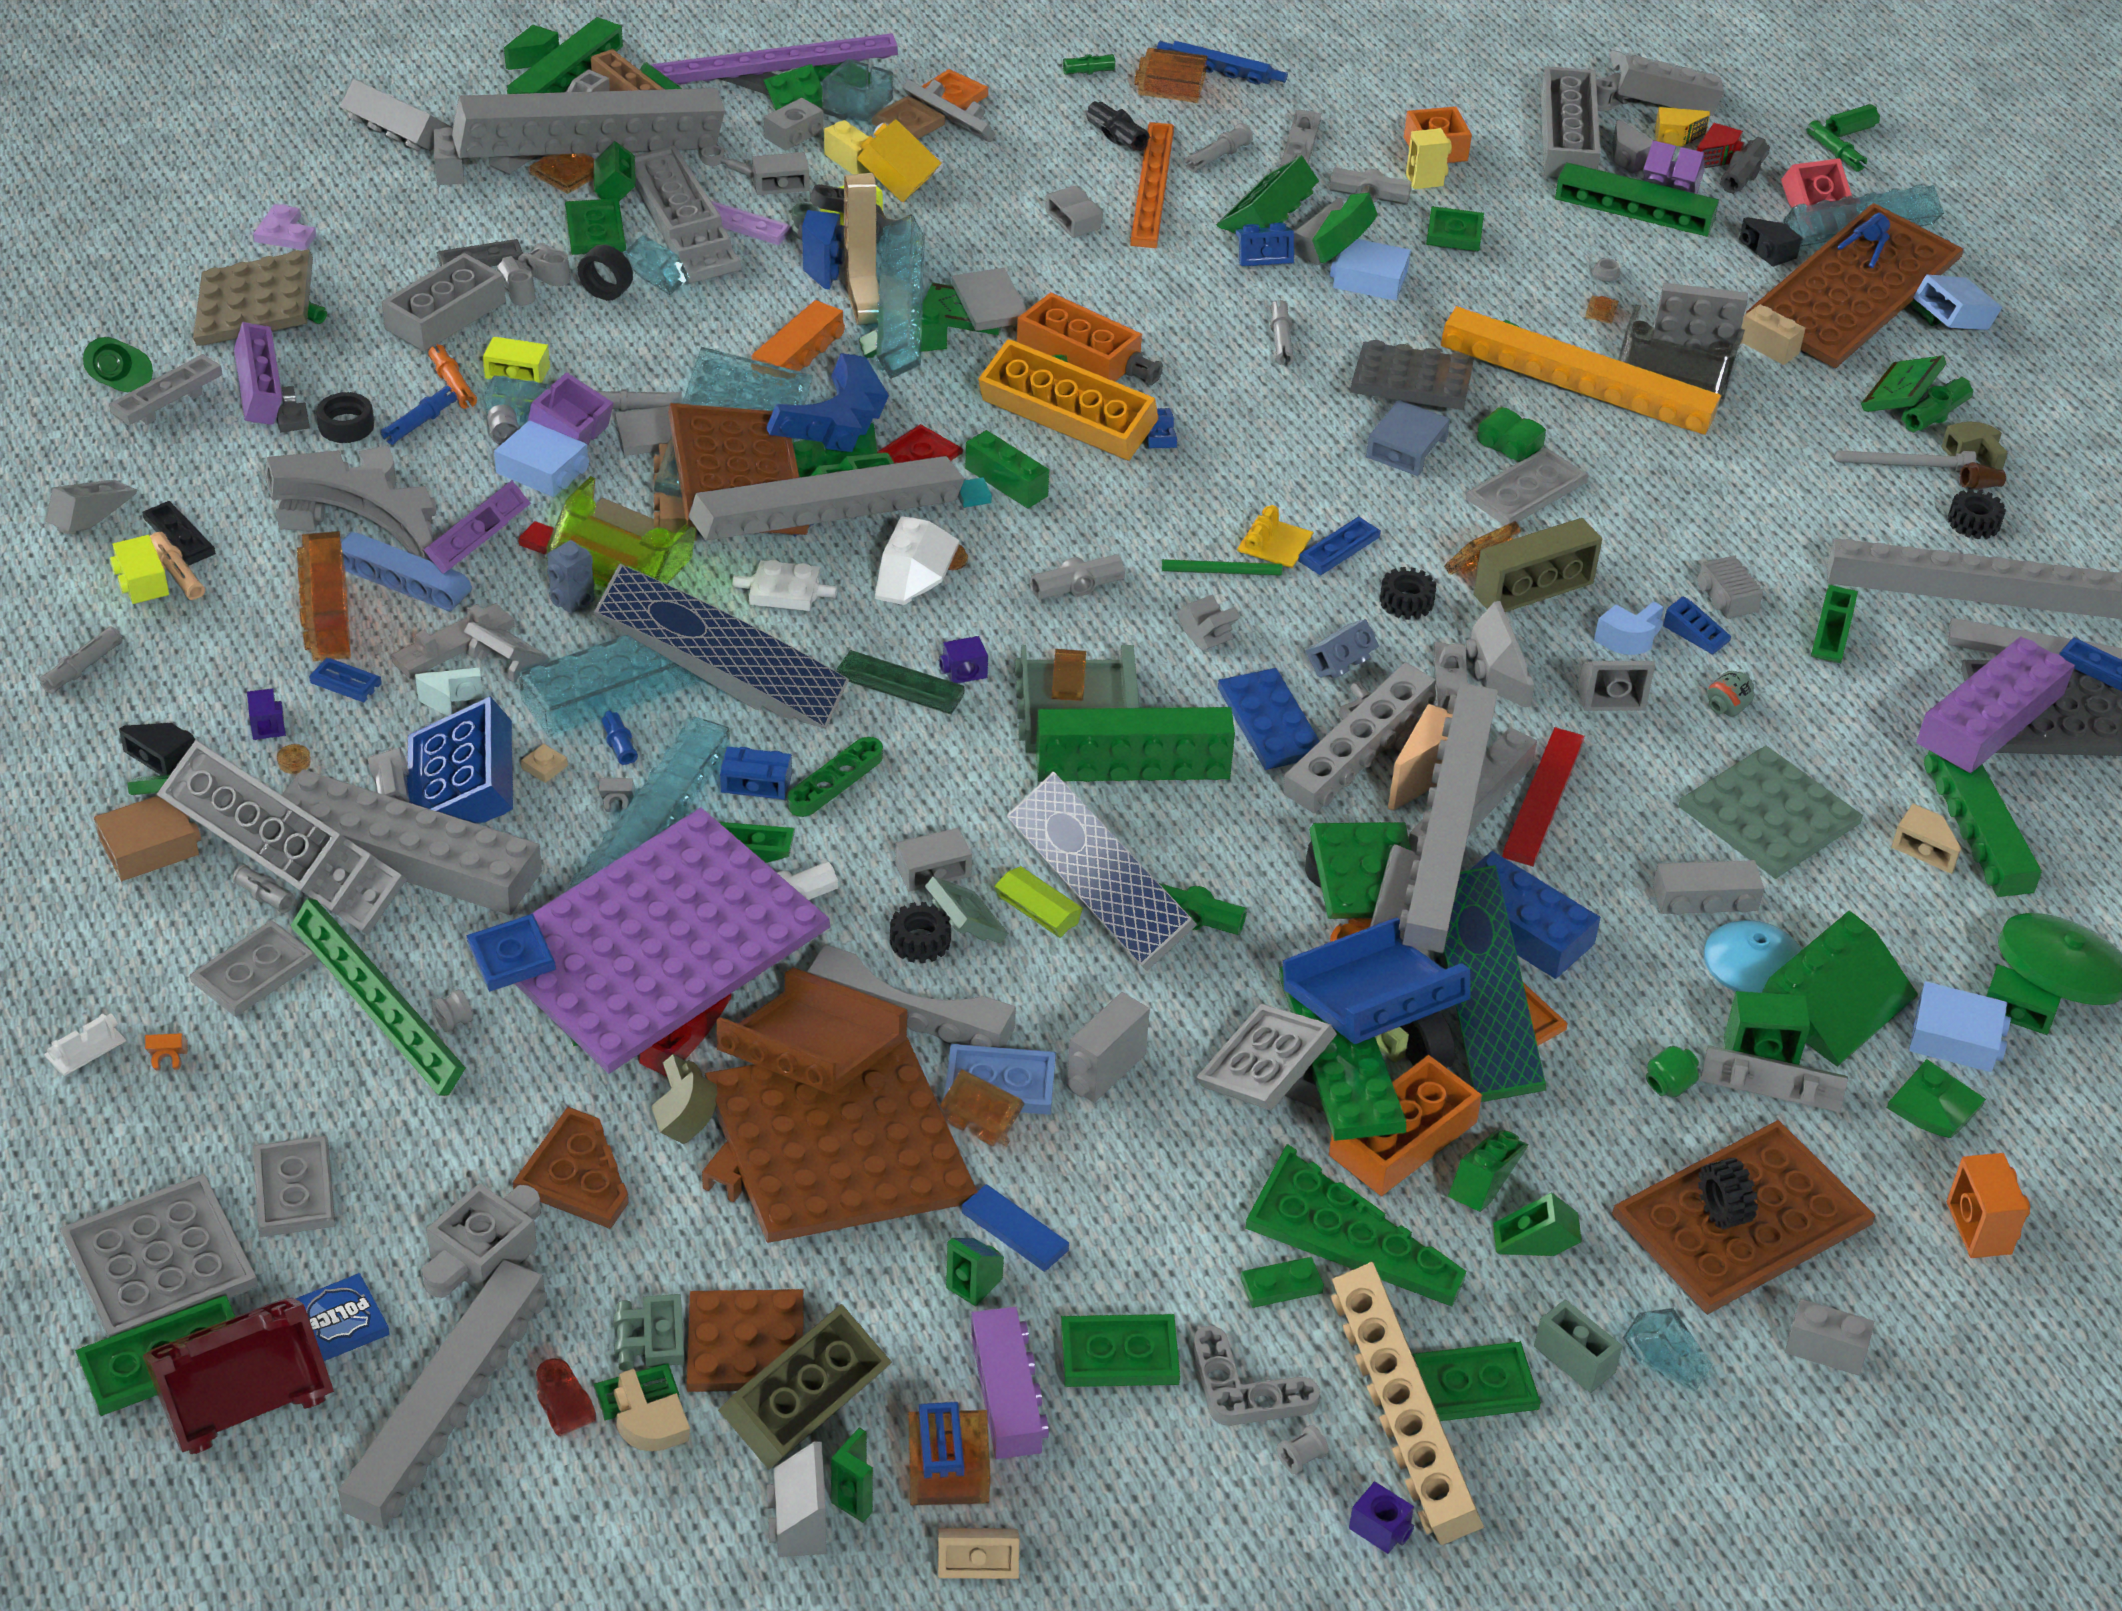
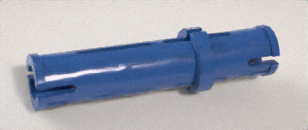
M444 386L433 396L424 397L417 407L381 430L383 439L385 440L391 435V438L386 442L394 445L398 440L428 419L438 417L441 410L456 402V393L453 391L447 396V393L452 388Z

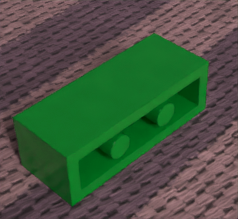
M988 430L983 431L966 442V470L979 478L984 477L985 482L1027 509L1048 497L1050 469Z

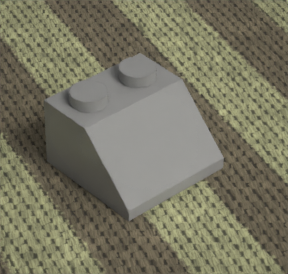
M1590 661L1583 663L1578 682L1583 710L1645 711L1653 679L1655 661Z
M813 1442L774 1467L775 1484H767L768 1509L776 1508V1518H768L769 1543L777 1542L778 1557L826 1554V1505L822 1442Z

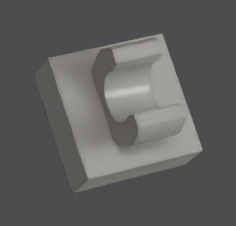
M599 778V792L601 798L604 799L603 805L606 812H610L611 803L615 800L622 802L623 812L629 811L630 804L628 799H635L633 778Z

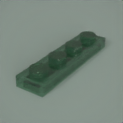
M853 650L848 652L837 668V672L848 678L851 683L951 715L965 694V686Z

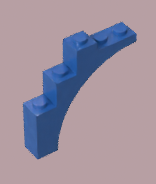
M841 353L831 375L837 390V396L816 404H776L766 429L770 435L819 441L824 444L826 449L852 452L859 435H866L872 419L880 418L889 394L866 357Z

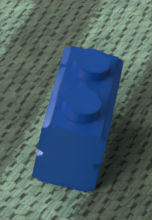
M727 746L720 769L721 793L786 800L792 777V755L780 751H763L748 747L737 748Z

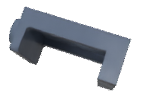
M1398 400L1369 435L1366 458L1419 476L1423 471L1425 457L1438 441L1446 442L1450 418Z

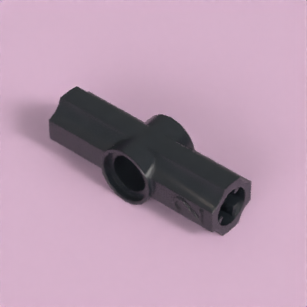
M1096 101L1088 106V112L1086 113L1088 121L1101 129L1113 143L1119 141L1133 151H1142L1147 147L1150 138L1148 131L1134 123L1125 110L1119 109L1116 111L1105 103Z

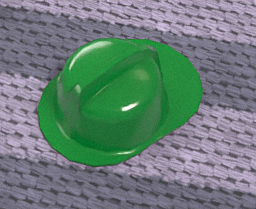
M100 337L91 341L84 350L82 359L85 370L89 376L102 384L128 393L152 380L153 367L148 356L141 350L110 337Z

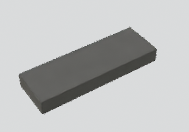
M518 239L438 251L437 259L441 267L459 255L466 253L491 267L499 265L502 258L512 256L515 260H518L523 251Z

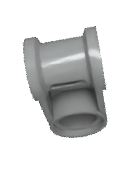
M1618 72L1596 80L1598 111H1609L1623 104L1630 103L1635 99L1617 94L1621 74Z
M538 243L533 251L523 253L518 257L523 267L532 272L533 277L549 285L564 286L570 282L569 260L567 253L554 249L545 243Z

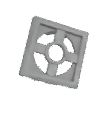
M471 621L468 622L464 631L473 637L469 644V656L483 660L493 649L508 659L513 660L508 670V679L514 683L522 684L531 676L535 666L544 668L549 662L550 658L548 655L506 630Z

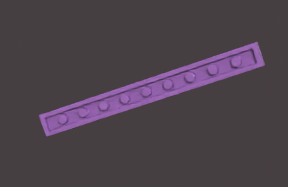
M893 33L650 65L674 83L684 85L692 81H712L723 77L736 78L746 74L760 75L777 70L783 72L812 64L814 67L824 64L837 65L840 62L847 61L861 62L870 58L884 59L898 55V46Z

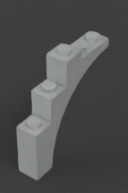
M339 450L267 457L265 480L272 500L299 499L323 502L346 508L384 527L405 546L409 553L432 561L423 549L433 542L431 538L432 516L436 515V503L434 498L429 497L426 486L393 489L391 480H386L383 468L350 471L348 463L343 462Z

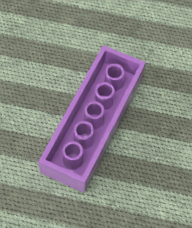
M2020 636L1926 712L1916 743L1965 771L1972 773L2065 694L2075 665L2066 661L2062 656L2038 646L2034 641Z

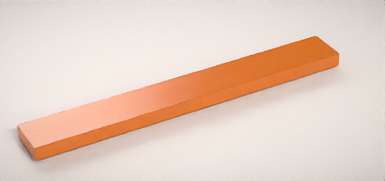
M1149 122L1148 133L1150 138L1144 151L1130 246L1157 248L1174 125Z

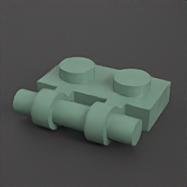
M681 1294L643 1296V1309H632V1303L628 1300H622L617 1303V1312L613 1316V1327L618 1334V1340L614 1343V1355L618 1359L620 1370L628 1371L633 1369L634 1358L637 1355H645L646 1367H656L669 1363V1366L684 1365ZM644 1327V1336L633 1337V1330L635 1328Z

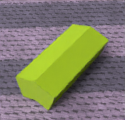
M1022 866L1008 871L994 886L998 897L1059 938L1079 923L1083 908Z

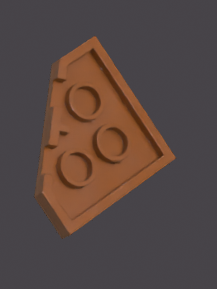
M570 1107L566 1108L513 1181V1190L519 1185L530 1186L538 1192L541 1203L609 1229L612 1228L629 1203L628 1192L620 1178L617 1163L610 1145H608L604 1136L600 1119Z

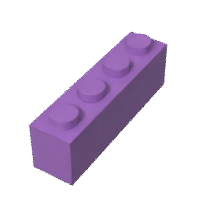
M242 322L234 353L244 420L271 425L275 423L282 401L271 327Z
M1017 1307L971 1312V1338L995 1459L1041 1454L1043 1438L1049 1437V1428L1046 1414L1040 1415L1038 1406H1042L1040 1384L1033 1383L1031 1375H1035L1033 1352H1026L1025 1344L1029 1343L1026 1321L1020 1322Z

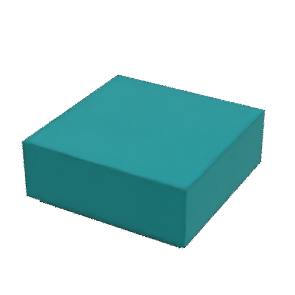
M984 477L964 480L958 495L963 508L992 503V494Z

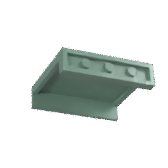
M1021 645V658H1015V676H1021V679H1016V698H1022V700H1017V719H1023L1018 724L1019 741H1025V752H1036L1038 709L1140 708L1134 645H1121L1120 660H1027L1026 645Z

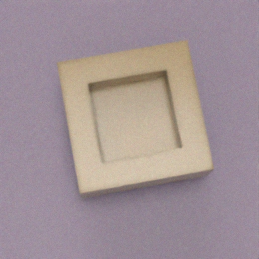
M542 744L521 760V766L523 770L546 783L568 766V760L564 755L546 744Z

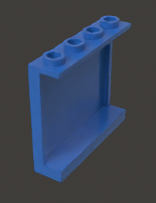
M1398 917L1282 960L1284 990L1327 1024H1331L1335 1030L1353 1044L1360 1043L1471 999L1470 969L1462 963L1444 969L1416 948L1403 945V939L1400 938V919Z

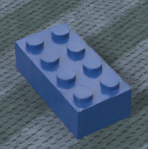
M1491 851L1470 870L1496 865L1516 954L1549 976L1557 979L1595 944L1601 917L1504 857Z

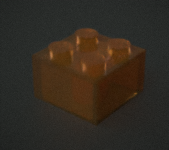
M987 1410L959 1411L964 1476H956V1472H948V1477H940V1473H932V1478H924L919 1411L908 1412L910 1505L989 1503L990 1457ZM950 1412L943 1413L947 1461H953L955 1459ZM928 1413L932 1462H936L939 1459L935 1413Z

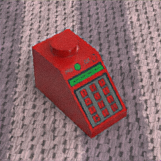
M1713 123L1697 147V151L1704 152L1705 168L1729 165L1736 151L1741 152L1744 148L1745 142L1741 141L1743 131Z

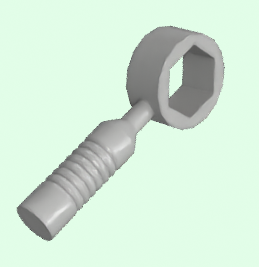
M709 145L702 148L701 161L705 165L717 166L724 163L729 169L753 178L752 166L732 158L726 159L722 147Z

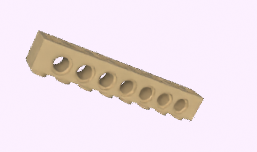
M1370 1262L1331 1279L1337 1292L1331 1295L1332 1302L1339 1317L1346 1314L1349 1322L1342 1325L1350 1345L1358 1344L1361 1352L1354 1355L1363 1377L1370 1374L1373 1381L1372 1384L1367 1385L1369 1394L1375 1407L1382 1405L1385 1411L1384 1415L1379 1416L1387 1437L1395 1436L1398 1446L1392 1448L1393 1454L1400 1469L1408 1468L1411 1477L1404 1480L1413 1502L1421 1500L1424 1510L1417 1513L1426 1534L1434 1532L1439 1544L1444 1545L1485 1528L1374 1263ZM1382 1338L1380 1341L1373 1343L1376 1339ZM1395 1368L1393 1371L1385 1373L1387 1370ZM1407 1399L1404 1403L1397 1404L1400 1400ZM1421 1430L1419 1433L1409 1436L1413 1431ZM1434 1461L1432 1465L1422 1468L1425 1463ZM1448 1493L1444 1498L1435 1500L1438 1495Z

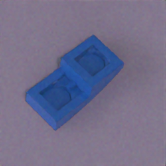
M1157 408L1158 421L1146 436L1148 449L1177 448V435L1174 430L1172 411L1170 408Z

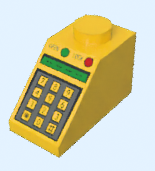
M1659 107L1655 124L1656 141L1682 147L1706 135L1710 111Z

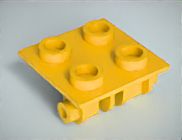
M1270 505L1262 510L1261 516L1258 515L1237 548V551L1293 568L1299 559V554L1304 551L1314 532L1280 522L1279 509L1274 505Z

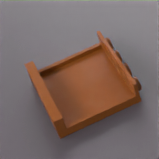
M794 967L785 972V992L737 1024L722 1017L717 1019V1050L832 1095L907 1040V1009Z

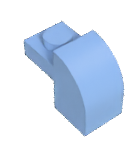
M1653 601L1640 613L1634 615L1624 608L1614 605L1598 618L1594 641L1621 654L1636 655L1652 649L1654 636L1658 634L1663 625L1661 620L1663 606Z

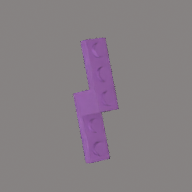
M511 480L423 550L441 573L444 574L508 524V521L531 503L515 482Z

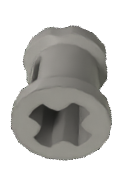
M1313 1425L1305 1427L1302 1434L1289 1442L1283 1440L1278 1443L1276 1448L1281 1463L1291 1474L1295 1475L1302 1471L1303 1465L1315 1458L1322 1459L1329 1452L1325 1437Z

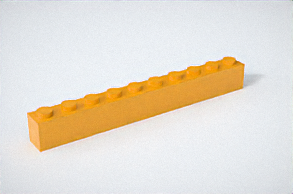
M1458 306L1454 308L1444 325L1440 345L1442 347L1687 430L1706 435L1717 412L1721 398L1720 394Z

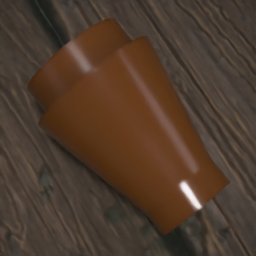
M1975 462L1964 465L1960 471V484L1964 488L1978 490L2002 487L2006 482L2004 470L1991 468Z

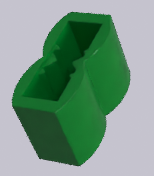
M1498 407L1479 423L1477 440L1485 447L1501 451L1508 458L1521 462L1544 446L1546 429L1534 420L1522 419L1517 413L1508 408Z

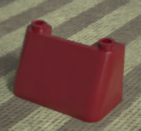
M285 1298L159 1346L143 1355L148 1372L182 1453L188 1450L190 1454L203 1452L213 1446L211 1440L218 1436L217 1432L289 1403L302 1404L304 1409L317 1406L326 1401L325 1395L334 1392L305 1306L295 1298Z

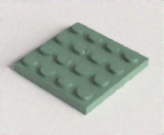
M1767 745L1680 798L1678 806L1746 858L1755 860L1756 865L1774 879H1777L1861 824L1863 818L1860 812Z

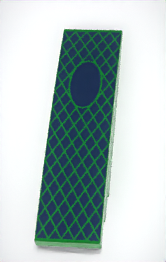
M1496 865L1461 871L1444 953L1447 968L1462 963L1470 969L1471 999L1455 1006L1473 1088L1482 1094L1481 1102L1547 1091Z

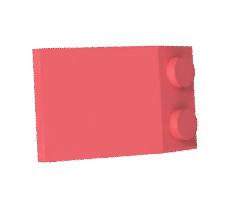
M1840 158L1793 164L1781 179L1789 205L1812 236L1838 233L1858 216Z

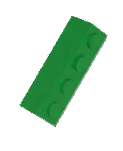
M1301 155L1265 175L1216 225L1221 229L1236 234L1237 229H1243V225L1257 224L1259 228H1270L1271 223H1283L1289 218L1287 213H1292L1302 205L1300 201L1305 200L1314 193L1312 188L1319 180Z

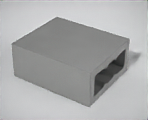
M1121 992L1070 1039L1067 1086L1074 1094L1080 1097L1084 1096L1095 1103L1146 1055L1150 1008Z

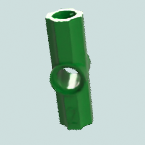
M1960 377L1959 379H1953L1944 386L1931 387L1926 398L1904 411L1902 420L1906 425V429L1915 433L1918 430L1922 431L1932 423L1945 422L1949 412L1972 398L1974 389L1971 387L1970 381Z
M1159 883L1197 924L1192 930H1199L1204 925L1235 935L1241 934L1247 917L1246 907L1214 899L1212 893L1202 886H1191L1186 891Z

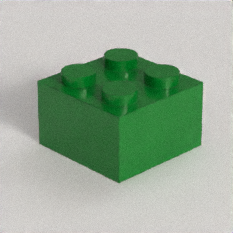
M1736 991L1724 1033L1725 1049L1799 1065L1810 1029L1806 995Z

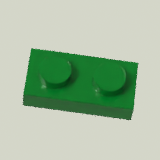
M1312 1257L1241 1272V1282L1252 1308L1322 1294L1324 1284Z

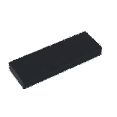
M171 501L143 511L144 520L156 532H163L170 543L179 548L182 553V559L188 566L216 554L215 547Z

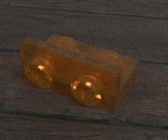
M961 1069L941 1102L940 1107L947 1116L946 1121L953 1127L961 1131L968 1127L976 1131V1137L984 1143L995 1146L997 1142L1007 1147L1010 1142L1007 1133L1025 1104L1022 1099Z

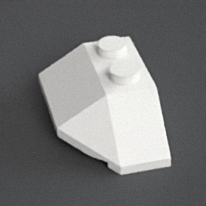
M901 516L882 555L875 599L906 605L912 601L913 597L924 594L942 583L959 547V540L930 521Z

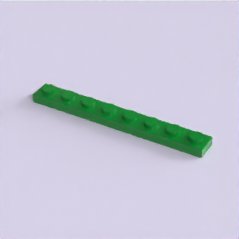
M307 898L290 925L292 929L439 1096L450 1095L466 1067L318 900Z

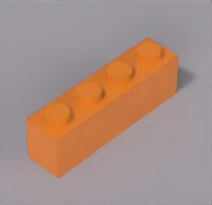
M814 300L751 355L752 377L778 388L784 386L788 381H792L800 370L808 367L818 354L825 352L835 339H839L843 335L845 330L843 310Z

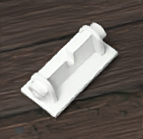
M101 1014L99 1018L83 1026V1033L79 1034L75 1030L58 1041H53L52 1046L47 1049L48 1052L44 1056L63 1076H66L126 1042V1039L116 1030L115 1027L118 1026V1023L113 1014Z

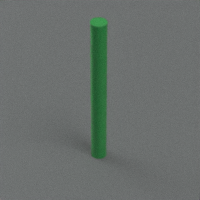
M1162 559V571L1282 576L1283 568L1282 564Z

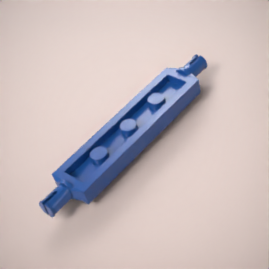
M1160 40L1157 45V51L1171 54L1174 57V61L1182 66L1188 67L1193 65L1200 67L1205 72L1212 73L1217 71L1229 78H1245L1253 84H1269L1271 79L1285 83L1288 77V72L1275 70L1267 63L1179 41H1174L1171 44Z

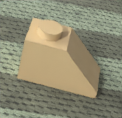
M1914 803L1898 824L1891 848L1951 874L1955 870L1961 847L1944 817Z

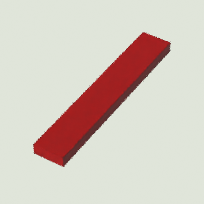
M1554 727L1504 847L1502 857L1534 867L1583 746L1585 735Z

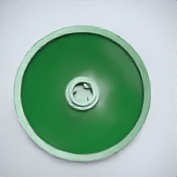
M2042 913L2018 914L2008 919L2004 924L1998 937L2000 952L2017 973L2034 985L2061 998L2083 1004L2109 1005L2122 1000V953L2096 932L2073 921Z

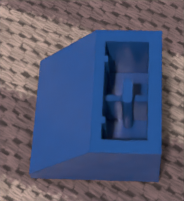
M807 210L802 225L803 271L824 289L830 290L833 280H838L839 264L842 265L844 261V248H840V242L844 238V225H840V214Z

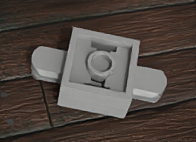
M479 1183L428 1226L426 1231L430 1257L433 1259L422 1268L425 1290L432 1296L444 1298L462 1282L466 1281L481 1291L503 1259L519 1265L537 1249L534 1220L541 1214L538 1192L530 1186L519 1185L506 1197L501 1198Z

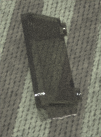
M1636 304L1626 328L1618 360L1720 394L1721 398L1718 408L1723 406L1737 367L1745 330L1739 329L1734 344L1726 340H1719L1710 344L1708 351L1654 339L1653 327L1645 321H1638L1641 305Z

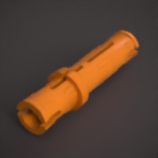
M436 345L439 353L432 346L429 349L428 356L434 362L438 376L446 381L448 386L452 388V392L456 393L461 408H469L466 400H468L472 407L475 406L477 397L459 372L456 360L448 355L443 345Z

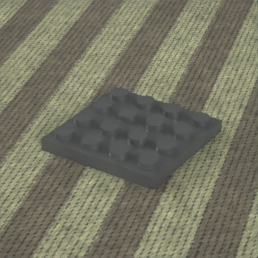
M1380 340L1364 341L1352 379L1350 393L1464 410L1474 358L1458 352L1452 353V355L1444 354L1433 348L1418 350L1406 344L1392 346L1386 345Z

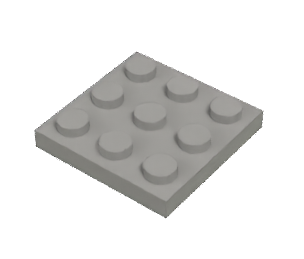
M1663 283L1651 335L1650 348L1662 351L1710 355L1719 358H1733L1748 301V293Z
M1261 1003L1196 1078L1201 1086L1206 1089L1271 1111L1283 1099L1284 1095L1296 1081L1304 1075L1308 1067L1326 1049L1337 1033L1331 1024Z

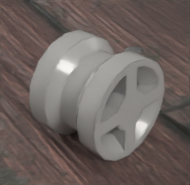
M460 989L451 992L450 997L446 999L437 998L432 1000L433 1013L444 1032L453 1030L454 1026L460 1022L467 1024L473 1021L469 1002Z

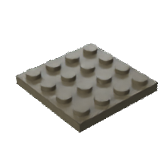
M310 249L294 250L279 256H266L260 260L238 262L232 266L214 267L203 271L201 274L193 334L196 346L237 339L242 322L271 327V331L307 324L313 264Z

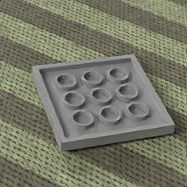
M205 1174L59 1228L65 1246L108 1338L224 1295L227 1298H231L258 1287L257 1277Z

